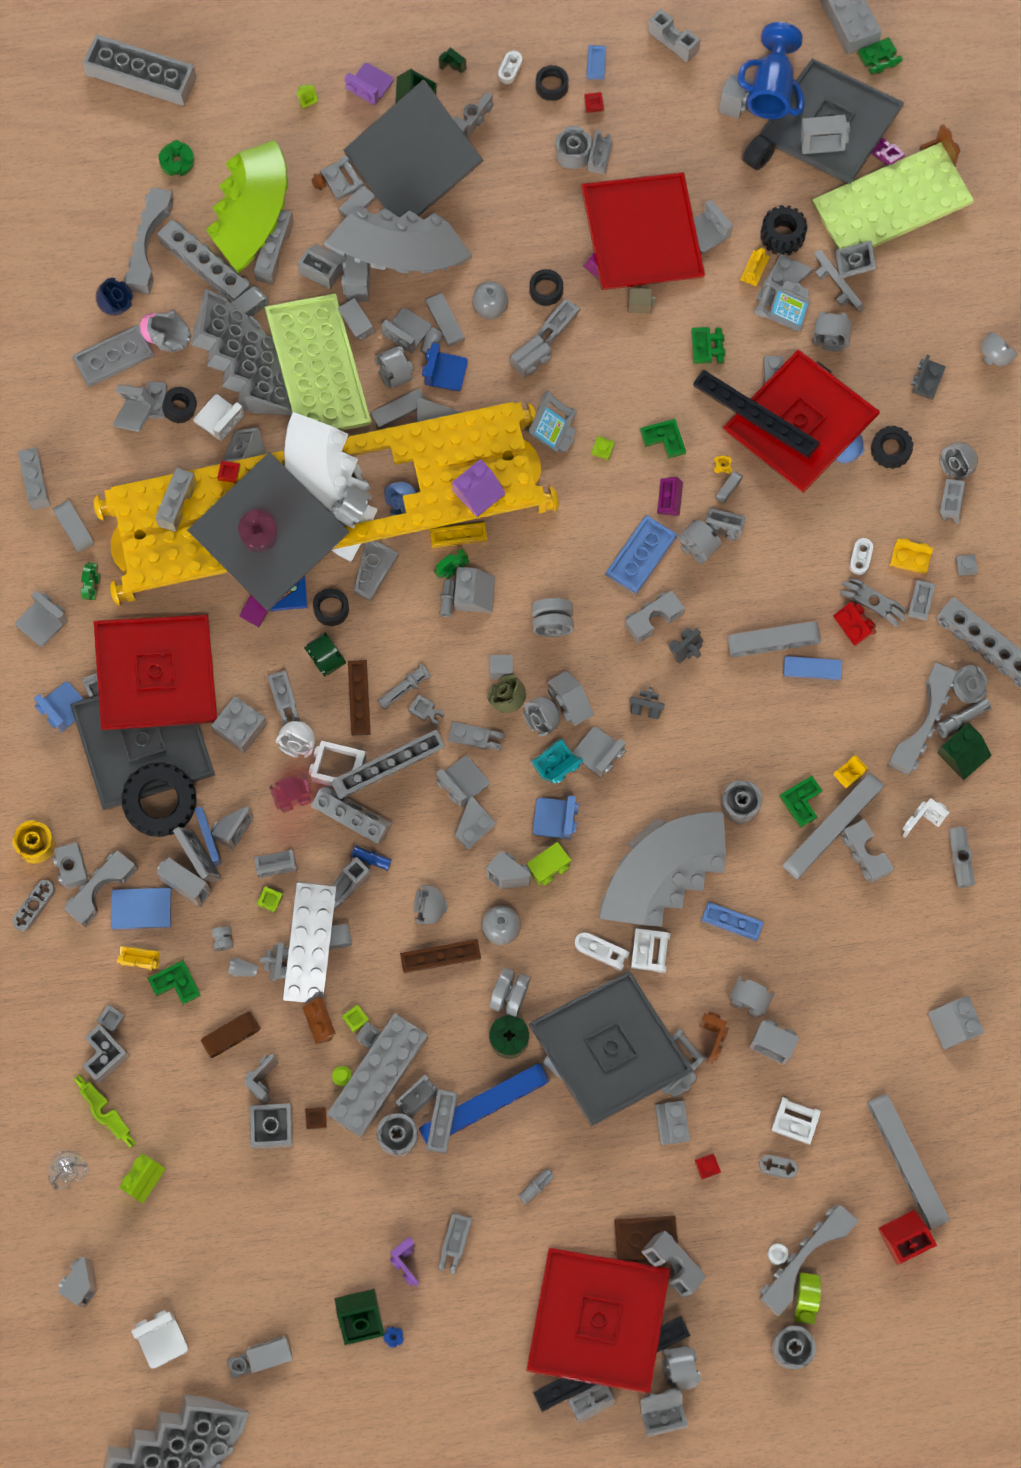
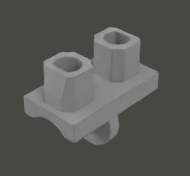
M278 942L277 945L273 946V953L270 950H266V957H260L259 962L265 964L264 970L270 971V981L286 978L287 967L281 966L282 960H288L289 948L284 947V943Z

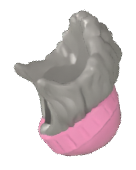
M171 310L169 313L147 314L141 320L140 331L142 336L148 342L156 344L160 350L171 353L187 348L188 343L191 341L190 329L187 328V324L177 315L175 310Z

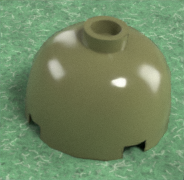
M515 675L501 677L499 679L501 682L491 686L487 699L491 706L499 712L511 713L520 709L526 699V689Z

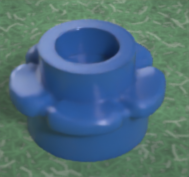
M389 1327L386 1330L384 1342L389 1347L395 1348L403 1343V1331L400 1328Z

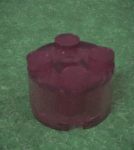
M250 510L239 522L238 533L247 549L253 552H262L272 548L276 543L278 529L274 518L269 513L263 510ZM261 528L262 532L255 534L254 530Z
M301 774L302 778L299 779L297 776H292L276 782V787L269 786L277 810L285 813L293 810L294 805L300 804L305 806L312 803L313 794L306 774Z

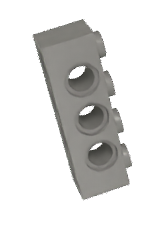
M327 786L319 789L311 805L313 808L377 844L385 839L393 824L347 797L339 799L336 791Z

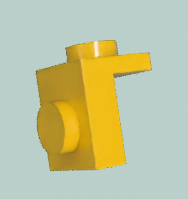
M854 755L846 764L836 770L833 775L847 788L857 781L868 767Z

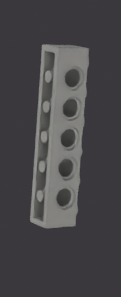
M171 220L157 233L159 242L223 297L227 298L229 302H233L250 289L251 284L245 277L241 278L232 266L228 267L219 255L215 256L207 245H202L198 238L192 233L189 234L181 223L177 224L174 220Z
M953 597L937 616L936 620H938V623L943 628H948L952 631L957 639L966 642L972 651L981 654L987 663L995 665L1001 674L1009 676L1014 684L1021 688V671H1017L1014 667L1015 665L1021 667V649ZM954 619H960L962 624L956 623ZM969 630L976 631L977 636L970 634ZM984 642L991 643L992 647H987ZM999 654H1005L1007 659H1002Z
M434 730L337 777L331 783L339 799H343L439 752L445 745L438 731Z

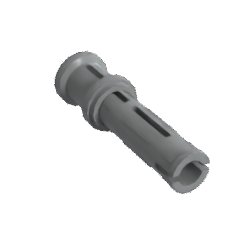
M420 664L417 670L407 674L405 680L378 699V703L385 710L412 688L417 689L418 685L425 679H430L431 675Z
M985 698L957 715H950L949 719L942 723H936V729L941 737L946 738L954 730H960L968 721L991 710V704Z

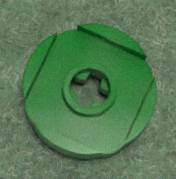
M174 140L167 144L158 154L161 169L169 176H184L194 167L193 150L179 140ZM180 157V161H173V158Z
M464 549L457 550L458 554L455 556L452 553L436 565L437 570L434 569L433 572L438 578L445 577L449 579L456 574L457 567H465L469 564V556Z
M87 562L83 567L81 582L84 585V588H81L82 599L96 600L97 598L96 584H100L101 574L98 573V563Z

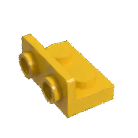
M906 538L897 539L890 566L926 575L934 548L926 543L918 544L911 542V540Z

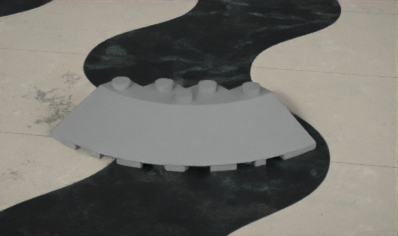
M359 206L349 213L324 242V245L342 256L346 254L355 258V262L370 263L371 267L385 270V268L396 269L398 273H409V271H420L421 274L434 273L436 269L444 271L448 270L449 266L461 265L472 257L469 250L447 221L435 213L423 220L410 210L399 218L386 208L374 215L367 209Z
M205 289L193 330L192 345L209 351L207 366L224 372L222 387L239 392L238 403L243 407V410L258 414L291 415L292 410L272 337L264 332L260 327L261 324L254 317L244 314L240 306H234L226 301L227 298Z
M701 812L681 816V818L660 825L656 830L638 841V844L620 861L617 871L611 877L610 885L601 903L599 919L662 927L664 907L683 909L685 889L703 891L706 871L724 873L726 844L723 812Z
M184 1394L180 1414L159 1412L155 1430L134 1429L129 1448L108 1446L103 1468H220L224 1459L233 1451V1446L238 1437L241 1436L249 1412L206 1397Z

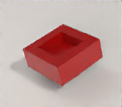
M602 92L584 94L586 113L604 111Z
M221 460L217 476L218 481L236 484L241 467L240 464Z
M714 1153L695 1160L701 1180L721 1173Z

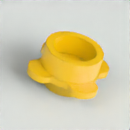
M716 456L714 458L715 473L725 472L730 474L732 472L731 457Z

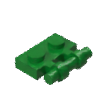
M889 37L859 49L857 53L865 68L873 66L869 68L871 75L882 73L884 69L894 68L903 62L901 55L894 57L897 54V49Z
M710 327L691 328L693 364L712 363V357L717 358L718 364L724 363L726 353L725 349H723L725 339L724 334H722V328H715L714 334H710ZM711 342L716 343V348L711 349Z

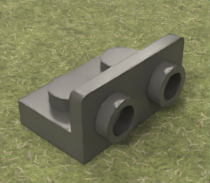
M927 355L925 360L921 359L917 370H920L919 376H914L911 384L914 386L912 393L933 400L946 366L930 361V355Z

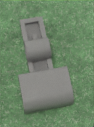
M488 92L485 93L477 105L469 104L464 108V120L459 117L453 118L468 140L476 127L483 123L486 113H490L494 106L493 95Z

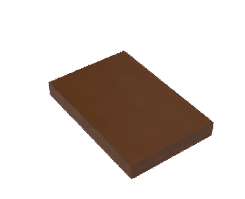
M676 1216L614 1220L617 1259L648 1260L641 1251L654 1235L663 1231L670 1234L678 1244Z

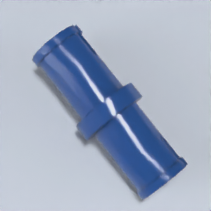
M356 845L351 855L352 858L357 857L369 866L372 864L388 871L392 859L376 854V851L372 850L370 852Z

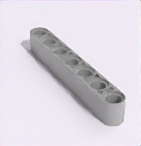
M870 772L782 867L798 880L885 785Z
M884 1093L867 1101L868 1108L929 1230L949 1222L948 1215L889 1096Z

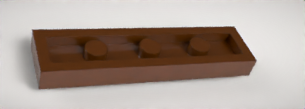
M367 660L348 661L351 735H371Z
M478 939L400 953L404 974L481 959Z

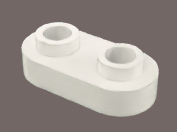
M510 51L505 55L498 71L500 82L504 84L514 82L522 65V55L519 52Z
M861 538L854 545L849 568L855 575H863L868 570L873 552V543L869 539ZM860 548H865L866 551L862 552ZM859 564L862 566V568L859 569L856 567V565Z

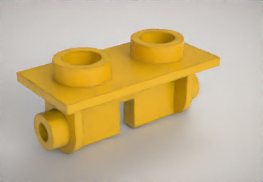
M759 248L756 251L753 250L740 281L755 287L757 286L770 256L766 255L764 248Z
M120 946V955L117 958V963L121 964V966L136 965L150 970L159 969L160 951Z

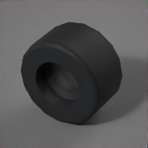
M758 135L747 146L743 155V161L753 169L760 170L771 159L776 145L764 135Z
M184 387L170 389L165 394L162 404L165 417L175 423L189 421L193 417L197 406L196 397L193 392ZM173 401H182L186 404V409H176L172 404Z

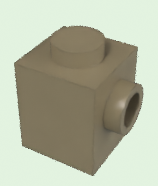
M645 287L630 288L629 313L650 314L651 307L655 306V296H652V289Z

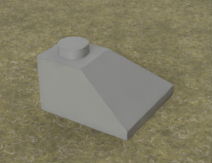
M871 241L836 250L840 278L878 268L876 254Z
M250 428L234 431L223 461L231 462L266 454L259 429Z
M246 806L221 818L219 823L216 822L211 830L213 839L234 850L254 819L250 808Z

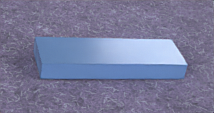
M784 657L783 676L841 680L842 660Z
M196 808L194 810L211 860L215 867L221 865V860L203 808Z
M708 902L701 920L754 941L758 940L764 923Z

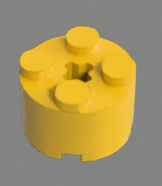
M29 820L20 824L12 839L15 851L29 864L45 862L55 853V837L49 828L41 822Z

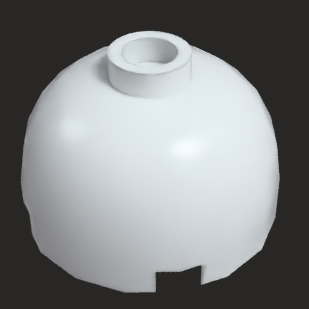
M301 721L285 724L279 731L276 739V744H280L279 749L297 758L298 754L304 755V757L310 756L316 742L314 731L310 726Z

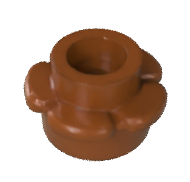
M321 173L314 174V178L311 179L315 189L318 188L322 191V188L326 187L324 177Z

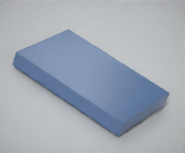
M171 888L112 890V930L171 928Z

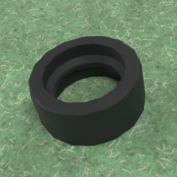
M556 65L545 66L539 70L536 75V91L538 95L547 101H557L563 98L568 91L569 77L567 72ZM550 76L557 77L562 81V86L559 89L549 90L542 86V80Z
M543 269L532 276L530 280V296L533 301L542 306H551L561 299L563 295V280L557 272ZM542 280H550L557 285V290L552 295H542L536 291V285Z
M333 588L324 589L319 592L313 601L315 617L320 623L327 626H336L344 622L349 613L348 599L345 594ZM327 598H337L342 603V610L340 614L334 617L324 616L320 611L321 602Z

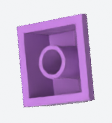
M481 459L452 482V491L476 517L480 516L506 494L494 473Z

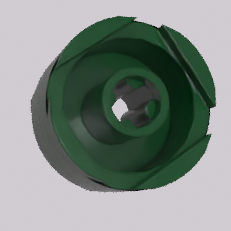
M326 632L316 637L304 647L324 677L329 676L347 663Z
M512 1015L500 1017L494 1021L490 1028V1046L502 1058H517L527 1049L529 1044L527 1025L522 1019ZM511 1033L513 1038L511 1041H507V1038L504 1036Z

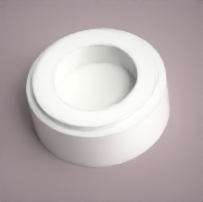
M774 1244L769 1248L767 1255L771 1263L781 1265L786 1262L789 1253L784 1245Z

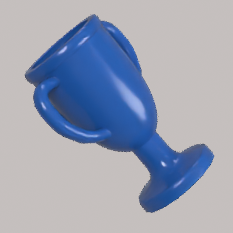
M785 22L770 23L762 30L761 41L764 47L772 53L765 56L762 60L753 59L742 64L738 72V82L743 89L749 91L747 107L756 116L771 120L782 118L787 113L798 116L804 110L805 99L801 87L793 78V67L786 54L799 50L803 42V35L792 24ZM751 66H758L750 85L745 81L746 70ZM793 89L798 99L797 109L790 106Z

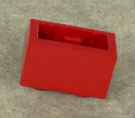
M915 1210L878 1228L896 1265H900L937 1246L927 1225Z

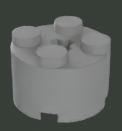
M567 127L558 134L555 153L561 167L577 169L587 165L592 141L590 135L584 132V129L581 127Z
M821 312L816 319L813 343L817 347L818 344L823 346L822 349L826 351L838 352L842 351L843 347L847 349L852 331V322L848 319V315L844 313L837 315Z
M401 346L394 347L375 356L376 366L380 365L378 373L387 388L393 389L412 380L411 371H413V366L409 360H406L405 352Z
M352 484L345 487L342 492L343 499L341 502H336L332 513L334 518L354 528L355 524L353 522H359L368 506V501L366 500L367 498L371 500L372 495Z
M693 520L678 537L682 544L681 550L687 555L689 553L693 555L699 564L706 562L722 545V542L718 535L716 537L713 536L712 532L714 530L701 520Z
M740 780L731 783L726 788L721 801L724 815L736 824L752 821L757 816L762 804L761 792L755 784L749 781ZM743 800L745 801V804H743V803H741V804L738 803V801H740V802L743 801Z
M738 976L728 998L731 1000L730 1005L738 1009L742 1007L749 1009L748 1013L757 1018L765 1015L775 993L771 991L768 994L766 992L768 988L749 979L743 982L741 981L742 977Z
M402 1113L390 1114L379 1123L377 1139L384 1152L391 1156L402 1157L409 1154L415 1148L418 1141V1131L414 1121L409 1116ZM401 1131L402 1137L394 1139L393 1133Z
M789 1326L780 1330L772 1341L773 1357L779 1365L786 1369L795 1370L807 1366L816 1353L814 1338L806 1329L799 1326ZM793 1342L794 1345L798 1347V1350L795 1351L794 1354L792 1353V1350L789 1349V1345H792Z
M682 1346L662 1351V1355L666 1354V1360H662L663 1373L666 1384H671V1389L683 1391L696 1388L697 1383H701L700 1372L696 1370L694 1363L697 1361L695 1349Z

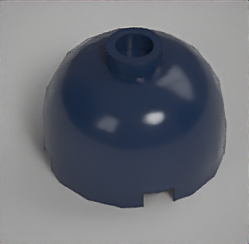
M116 278L106 279L99 285L95 295L96 303L100 310L111 316L121 315L132 306L131 300L133 299L130 288L123 281H116Z

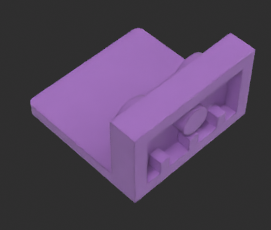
M408 1237L390 1252L392 1255L390 1261L397 1270L402 1268L405 1272L403 1278L410 1287L415 1285L417 1288L420 1284L400 1260L402 1257L407 1259L415 1252L413 1249L415 1243Z

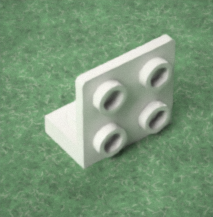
M215 394L195 416L193 421L222 442L245 415L243 407L236 402L234 405H231L218 394Z

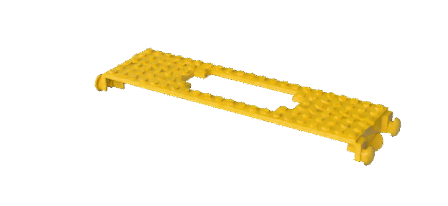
M509 402L347 437L342 452L350 456L391 448L395 465L413 461L420 492L402 496L406 511L404 514L357 523L354 528L344 526L349 531V534L332 550L538 506L539 514L551 509L555 513L559 508L558 494L552 486H548V493H544L542 486H537L541 475V461L537 451L529 442L523 439L521 430L525 429V427L531 426L537 413L535 407L531 403H527V409L523 410L521 402ZM284 450L271 453L283 466L285 465ZM267 454L231 461L239 463L241 466L237 482ZM481 459L494 473L506 494L480 516L476 517L452 491V482ZM220 464L188 471L194 473L197 483L191 498H186L182 507L183 517L176 532L159 527L155 519L173 474L111 487L109 490H104L106 499L100 500L99 494L94 497L93 506L96 516L102 521H105L104 517L106 516L117 517L118 526L111 538V554L115 564L125 575L121 576V585H117L115 579L110 584V594L117 606H121V602L136 601L134 592L228 572L187 531L235 485V483L218 481L217 476Z

